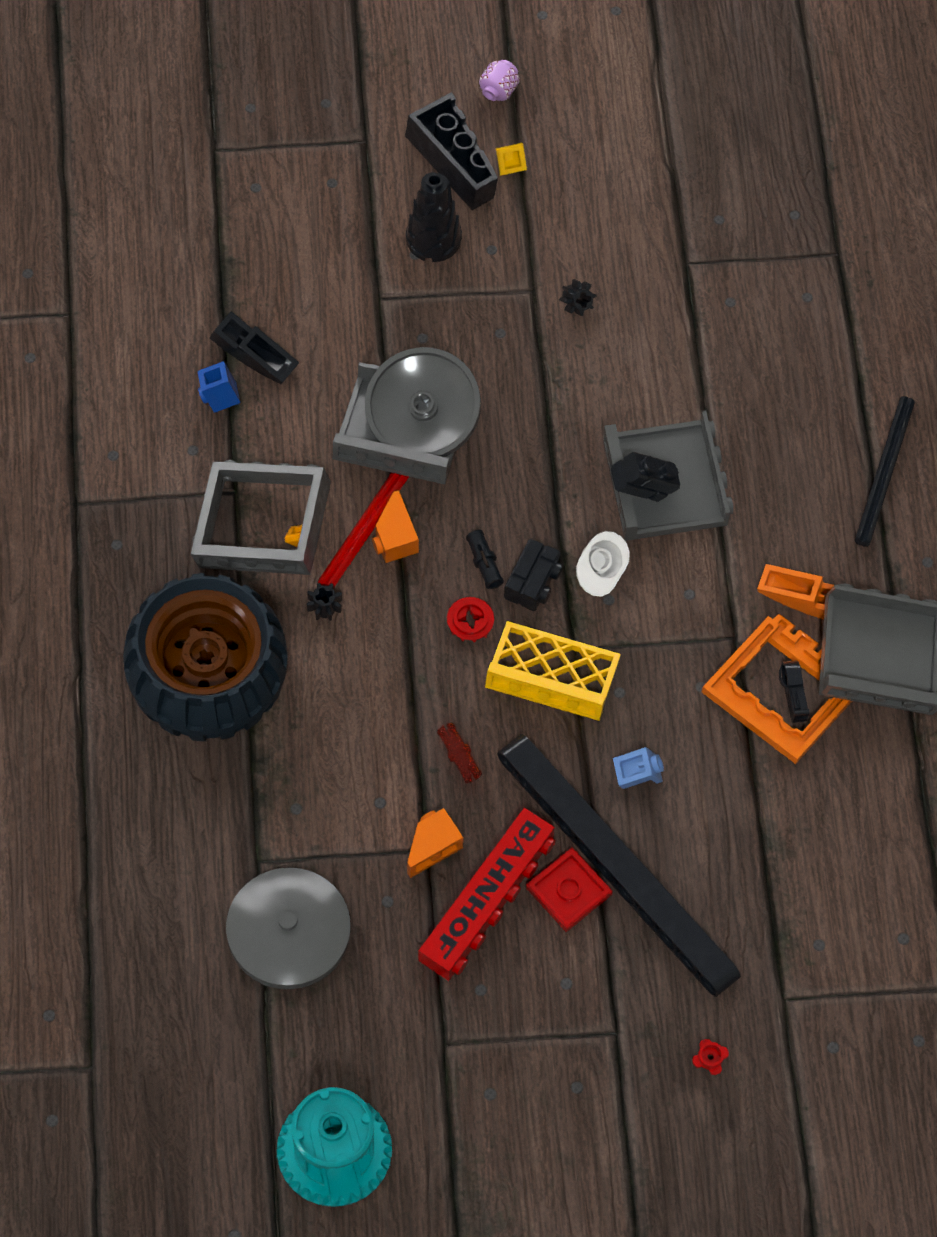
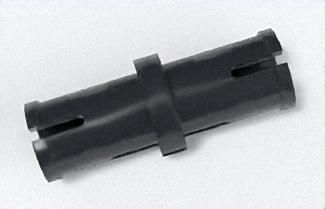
M482 530L470 532L466 536V540L474 556V566L479 568L487 589L498 588L504 583V580L495 562L497 560L495 552L490 550ZM481 551H483V553H484V555H485V558H486V560H487V562H488L489 568H487L486 565H485V563H484V560H483L482 555H481V553H480Z

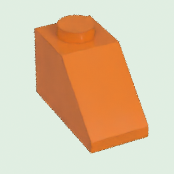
M399 490L392 493L376 524V537L372 538L377 555L382 553L385 563L419 553V539Z
M444 808L438 812L433 810L426 813L417 824L407 862V874L410 878L463 849V836Z

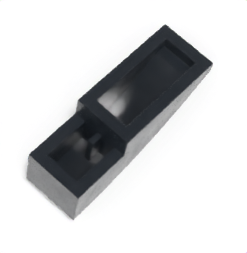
M232 311L218 325L209 338L246 366L279 384H282L299 364L295 358L258 327L255 326L252 329Z

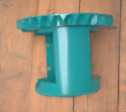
M337 1087L323 1088L308 1095L288 1115V1118L282 1125L277 1142L278 1164L285 1181L298 1195L322 1206H345L367 1197L383 1181L392 1157L391 1136L386 1122L380 1113L370 1103L364 1102L357 1094Z

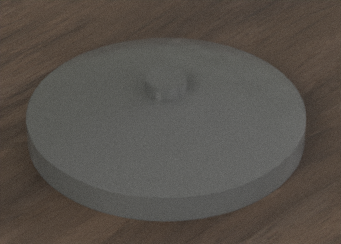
M430 347L412 348L390 357L372 376L365 395L367 422L379 443L442 457L454 453L469 440L476 429L481 413L480 391L470 369L453 354Z
M300 868L274 869L253 878L235 896L229 908L226 922L228 945L238 966L255 981L278 989L303 988L317 983L328 976L343 959L349 945L351 933L349 911L340 892L324 877Z

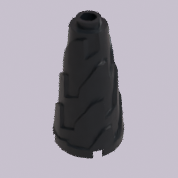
M431 172L422 178L420 190L417 191V197L414 199L412 214H409L406 229V243L411 253L423 261H425V258H432V262H440L449 259L458 251L461 246L462 230L459 223V215H456L455 201L452 200L450 182L445 175Z

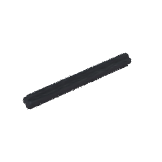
M902 396L899 400L856 534L855 543L857 545L868 547L871 543L915 404L912 398Z

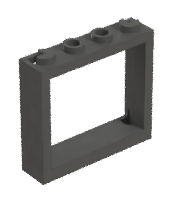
M232 460L213 462L191 551V556L197 566L207 569L311 575L331 484L324 467L313 464L293 466L288 463L270 465L257 461L252 463H237ZM225 481L311 486L297 550L210 545Z

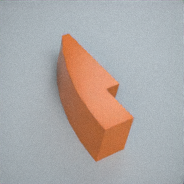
M766 564L757 591L785 606L824 620L825 596L834 585L824 583L822 576Z

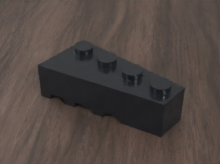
M451 92L408 115L405 137L438 173L445 175L450 182L451 188L471 210H474L494 199L498 177L483 150H480L477 144V137L473 131H470L465 122L466 117L463 111L458 109L455 103L456 98Z

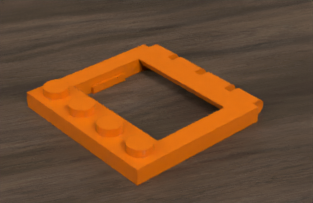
M778 614L774 619L768 616L709 679L701 692L794 764H797L852 701L834 697L828 699L811 718L810 724L803 731H800L798 728L793 729L785 723L783 717L774 710L770 711L759 703L760 699L752 693H746L736 685V681L733 679L754 659L767 642L792 661L798 660L801 668L820 681L822 649L818 653L815 651L819 643L802 630H798L793 635L792 632L796 626Z

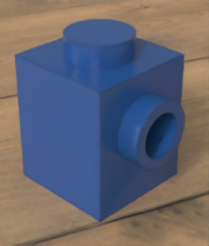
M224 361L197 371L200 382L198 391L204 404L209 403L214 413L241 403L237 383Z

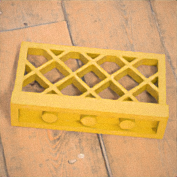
M507 621L494 658L487 670L485 688L600 721L621 654ZM510 632L522 635L525 642L513 646L508 639ZM546 642L551 644L554 650L541 654L536 645ZM530 648L536 657L523 662L517 652ZM571 650L577 651L581 654L582 659L570 663L564 653ZM512 655L517 663L513 667L499 664L500 659ZM559 656L564 666L551 670L546 661ZM601 658L612 663L609 668L598 671L593 661ZM540 663L546 672L538 676L531 674L527 668ZM587 664L593 674L580 679L575 669ZM569 672L575 682L565 684L559 682L556 676ZM597 680L602 687V692L600 694L589 691L585 685Z

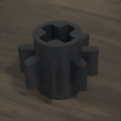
M573 279L571 285L562 287L564 291L559 301L567 304L564 309L566 312L572 314L575 311L576 314L583 316L585 310L594 308L592 306L593 298L597 297V294L589 291L591 284L585 281L581 284L580 281Z
M317 583V588L314 592H307V598L310 601L307 603V611H314L316 620H319L321 617L328 618L331 621L332 615L335 612L341 613L342 607L338 602L342 601V593H335L332 583L329 586H321L320 583Z

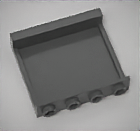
M359 362L358 377L340 432L335 434L333 440L332 459L446 484L455 452L442 457L379 443L368 425L365 414V395L369 382L379 366Z
M702 411L701 420L622 432H617L616 424L604 426L603 444L625 541L728 525L729 516L733 514V502L731 497H726L727 477L725 471L721 472L719 467L721 451L719 446H714L715 426L713 421L708 420L706 411ZM632 452L670 461L676 464L678 469L680 489L672 494H668L666 498L659 502L618 492L615 490L611 468L613 464L624 460V457Z
M845 583L834 585L825 596L819 695L928 715L935 714L937 712V601L931 599L922 601L910 599V596L905 594H896L894 596L883 594L878 589L861 590Z

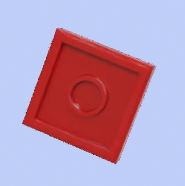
M573 847L526 884V889L565 932L569 931L613 894L611 888Z

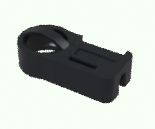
M798 660L782 662L779 669V681L785 689L791 722H805L808 720L809 709L804 692L800 664Z

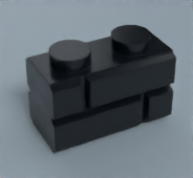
M632 452L624 457V460L613 464L611 468L615 490L618 492L659 502L666 498L668 494H672L680 489L678 469L676 464L670 461Z
M529 539L504 587V598L517 605L521 604L522 607L532 611H536L540 603L545 604L551 593V588L548 586L552 579L558 580L564 564L560 563L561 552L550 546H544L543 543Z

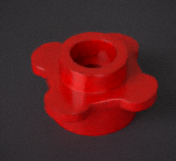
M704 1039L699 1043L700 1050L693 1057L692 1063L696 1068L703 1067L709 1070L710 1074L718 1075L722 1071L721 1064L723 1060L728 1058L729 1051L726 1047L720 1046L716 1042ZM708 1055H713L714 1058L710 1060Z

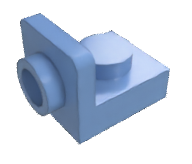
M647 747L613 758L618 785L622 789L649 780L656 784L663 782L661 772L664 771L663 762L658 754L656 755Z

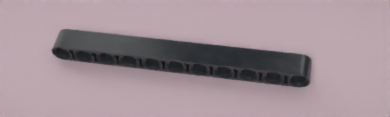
M520 734L498 751L497 755L504 767L711 995L717 997L741 977L739 970L726 954L525 735Z

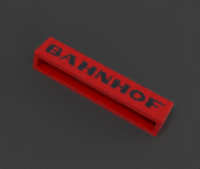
M523 808L418 950V961L448 981L454 973L460 975L468 963V959H466L472 949L477 951L486 938L484 932L490 925L496 926L504 913L501 909L506 902L512 903L521 890L520 883L525 877L527 879L532 877L538 867L536 861L542 853L547 855L556 842L553 839L555 827L528 809Z

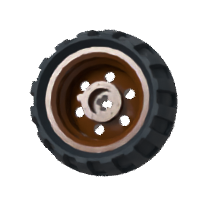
M204 573L192 574V577L179 581L176 578L164 584L163 589L157 594L154 592L150 594L141 604L139 613L131 620L126 634L123 653L124 671L129 689L138 706L148 718L158 722L162 729L175 736L183 734L189 736L192 741L206 742V739L220 737L221 740L234 737L235 733L243 728L248 730L261 720L263 712H267L272 708L280 694L286 676L288 661L286 639L281 624L272 608L264 603L262 597L248 585L240 586L233 578L223 575L218 577L205 576ZM212 629L213 632H211V631H202V630ZM178 641H185L183 648L175 647ZM233 642L239 645L238 649L230 650ZM204 682H208L209 687H203Z

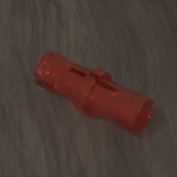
M446 724L448 727L447 731L444 726L439 728L437 734L449 752L448 758L451 762H455L465 783L473 782L472 775L475 780L480 778L482 772L470 754L471 748L468 744H464L455 728V724Z

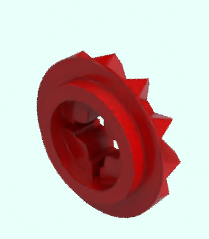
M462 598L453 603L449 608L447 625L452 635L459 637L462 642L464 640H472L475 643L482 637L486 638L491 629H493L494 613L491 607L479 598ZM468 611H470L473 619H478L475 621L473 629H471L468 622H463L466 620Z

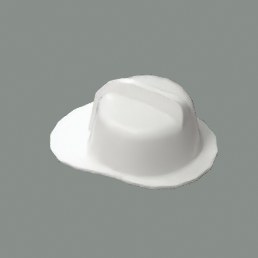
M607 531L599 533L583 549L576 566V576L580 586L592 596L601 597L609 594L616 586L629 563L630 552L627 543L620 535Z

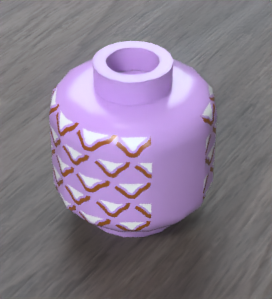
M507 60L491 62L479 79L483 95L491 101H505L509 99L520 81L518 70Z

